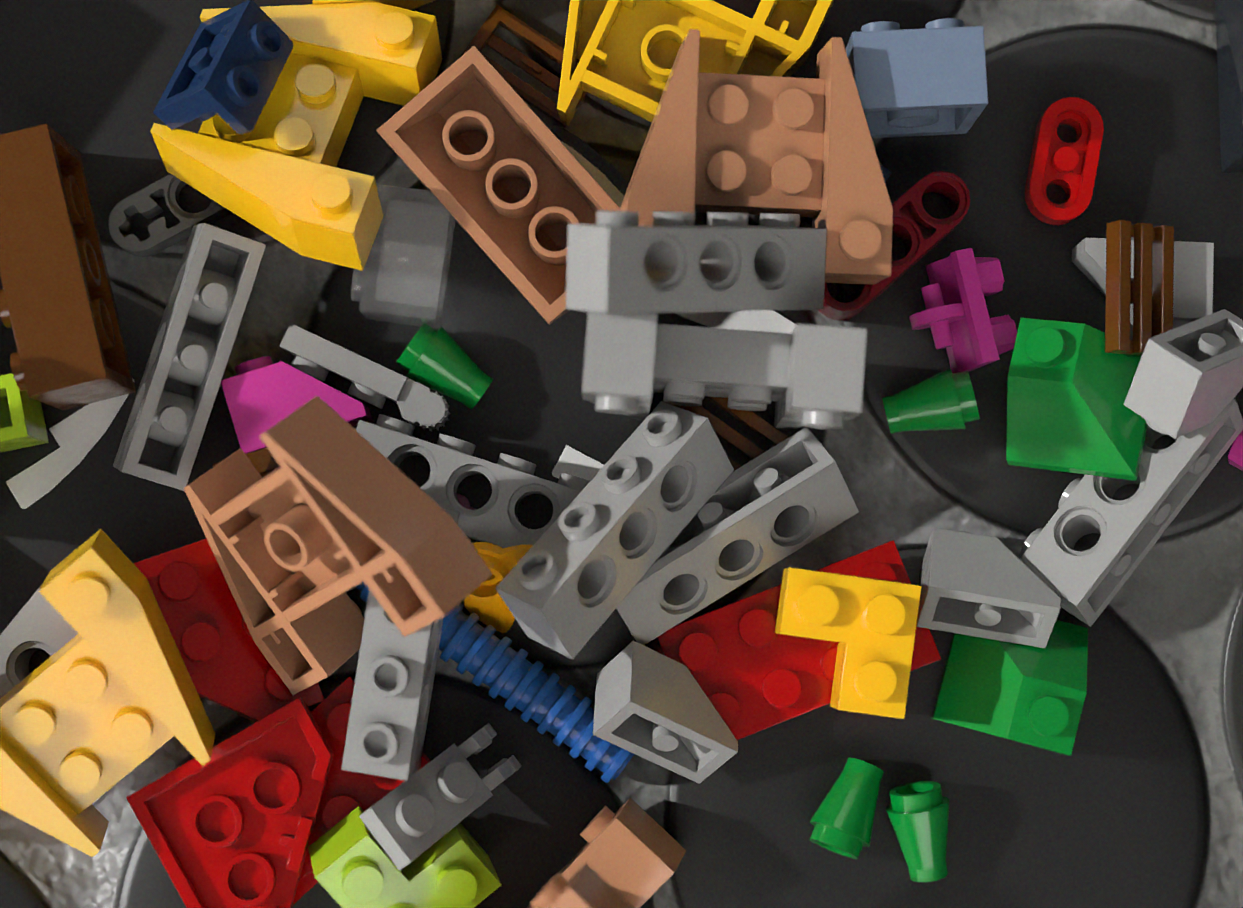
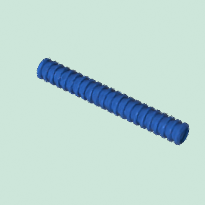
M364 581L349 589L358 588L362 591L360 599L364 602L368 601L369 588ZM460 602L444 616L439 650L442 651L440 659L444 662H448L450 659L458 663L456 671L460 674H464L466 671L474 675L472 683L476 686H480L482 683L490 687L488 695L492 698H496L498 695L502 696L507 700L504 707L508 710H512L514 707L518 708L523 712L520 719L526 723L530 719L534 720L539 724L536 731L542 735L546 731L550 732L555 736L552 742L556 746L560 747L564 743L571 748L569 755L572 758L576 759L580 755L586 759L585 767L588 770L592 771L595 767L603 772L601 779L604 782L609 783L611 779L615 780L634 754L593 735L594 709L590 707L592 704L590 698L585 696L583 700H580L574 695L576 692L574 686L569 684L567 688H564L558 683L560 680L558 674L553 672L548 676L542 671L544 667L542 662L537 660L532 664L526 659L527 651L521 648L516 652L510 647L512 640L507 636L502 640L494 635L496 632L495 627L489 624L484 628L478 623L480 620L479 615L473 612L468 616L462 611L464 608L463 603Z

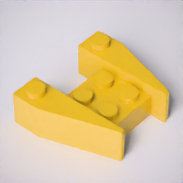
M570 0L557 103L559 118L566 121L567 125H570L582 93L586 91L652 122L679 48L690 29L700 30L699 72L791 77L806 62L834 0H761L752 19L713 0ZM576 58H578L580 61L575 69Z
M379 2L262 6L260 8L292 40L293 49L253 130L240 135L216 113L210 119L202 122L198 133L177 128L171 130L168 126L154 123L151 128V134L168 173L301 256L363 271L383 219L375 177L336 168L364 96L405 106L435 80L442 62L436 16ZM231 8L203 9L200 15L201 23Z
M102 529L49 572L39 590L43 597L78 634L0 698V809L91 857L100 852L109 821L92 803L174 736L204 766L211 760L216 735L146 577Z

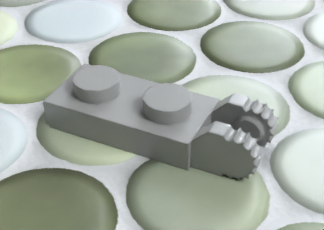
M294 324L292 327H288L279 346L287 353L294 355L290 366L321 382H325L329 372L350 381L352 384L347 392L349 395L379 409L383 408L387 399L398 404L402 418L406 422L417 427L419 425L420 427L423 426V430L429 429L432 432L433 429H437L439 431V428L441 426L445 427V422L449 421L448 415L451 413L448 412V408L450 406L447 405L443 396L438 395L437 391L433 393L430 388Z
M489 723L458 747L455 744L451 745L413 774L407 781H404L359 816L399 870L411 863L493 796L491 791L522 767L514 755H512L508 759L503 758L488 770V774L482 779L472 768L466 758L472 754L477 755L490 745L492 738L497 735Z

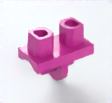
M968 248L950 253L949 257L926 265L930 285L921 288L926 310L909 316L913 330L931 328L936 350L943 348L947 350L952 374L965 370L969 372L1000 360V354L1014 348L1017 336L1015 321L1009 315L990 318L984 297L1003 290L1005 280L998 258L974 257L973 249Z

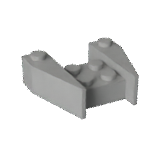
M588 311L582 395L583 400L596 404L595 411L623 414L644 421L650 412L652 392L664 393L663 402L677 406H702V399L705 396L728 398V408L765 411L767 404L775 401L774 427L780 431L802 427L842 429L844 420L854 419L862 412L867 329L797 324L792 333L657 324L658 314L653 313L606 314Z

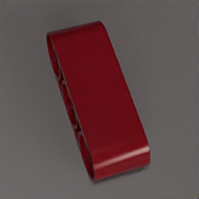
M932 172L919 180L892 204V234H895L902 240L905 246L904 258L891 261V276L874 285L857 284L859 295L858 299L853 302L842 303L836 301L831 297L827 290V284L824 283L823 309L817 310L829 319L837 321L848 320L859 314L948 236L963 219L970 205L969 189L964 181L950 172ZM930 192L944 195L951 204V216L946 219L931 217L923 208L922 196Z

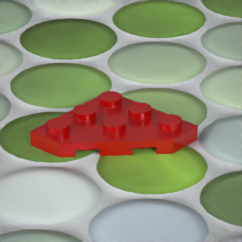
M207 538L133 563L146 577L200 698L204 697L255 723L298 698L303 697L308 707L324 700L318 682L292 695L254 643Z
M303 697L214 746L211 760L204 766L196 758H193L126 797L187 908H292L334 752Z

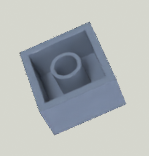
M945 18L928 22L925 25L926 29L900 30V24L897 22L879 21L863 25L860 32H852L845 50L871 138L967 134L988 104L984 26L965 27V22L961 19Z

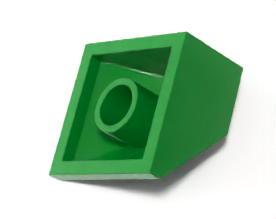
M1020 318L1008 373L1006 451L1008 465L1137 481L1147 423L1143 417L1126 407L1124 402L1142 356L1106 353L1105 333L1084 323Z
M1056 620L1046 648L953 633L932 719L1071 756L1087 693L1088 628Z

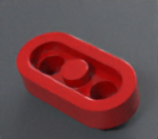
M1066 97L1055 101L1042 114L1037 123L1025 187V200L1030 212L1040 221L1050 225H1063L1073 221L1086 210L1092 199L1104 124L1096 107L1082 98ZM1063 124L1071 126L1077 134L1076 142H1063L1057 134L1058 126ZM1054 184L1062 187L1066 194L1065 203L1055 204L1051 202L1046 195L1047 186Z

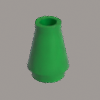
M426 322L423 323L395 362L407 371L405 377L457 400L471 410L493 381V378L477 366L442 326L437 331Z
M949 368L894 395L882 397L891 434L902 431L966 429L965 423L980 419L968 370L952 374V370Z
M849 757L844 770L809 821L814 826L810 841L839 855L858 859L862 847H870L879 785L884 771L870 763Z
M933 781L906 783L892 788L889 791L891 803L885 807V810L907 863L910 880L914 882H931L945 878L948 875L946 857L949 798L942 796L941 785Z

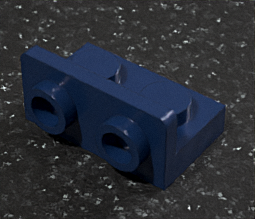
M247 0L200 23L153 113L171 130L197 118L200 121H206L217 113L238 134L243 135L252 131L293 49L292 40L253 0Z

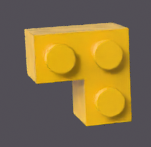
M796 568L783 569L775 634L838 642L830 707L844 711L904 719L921 586Z

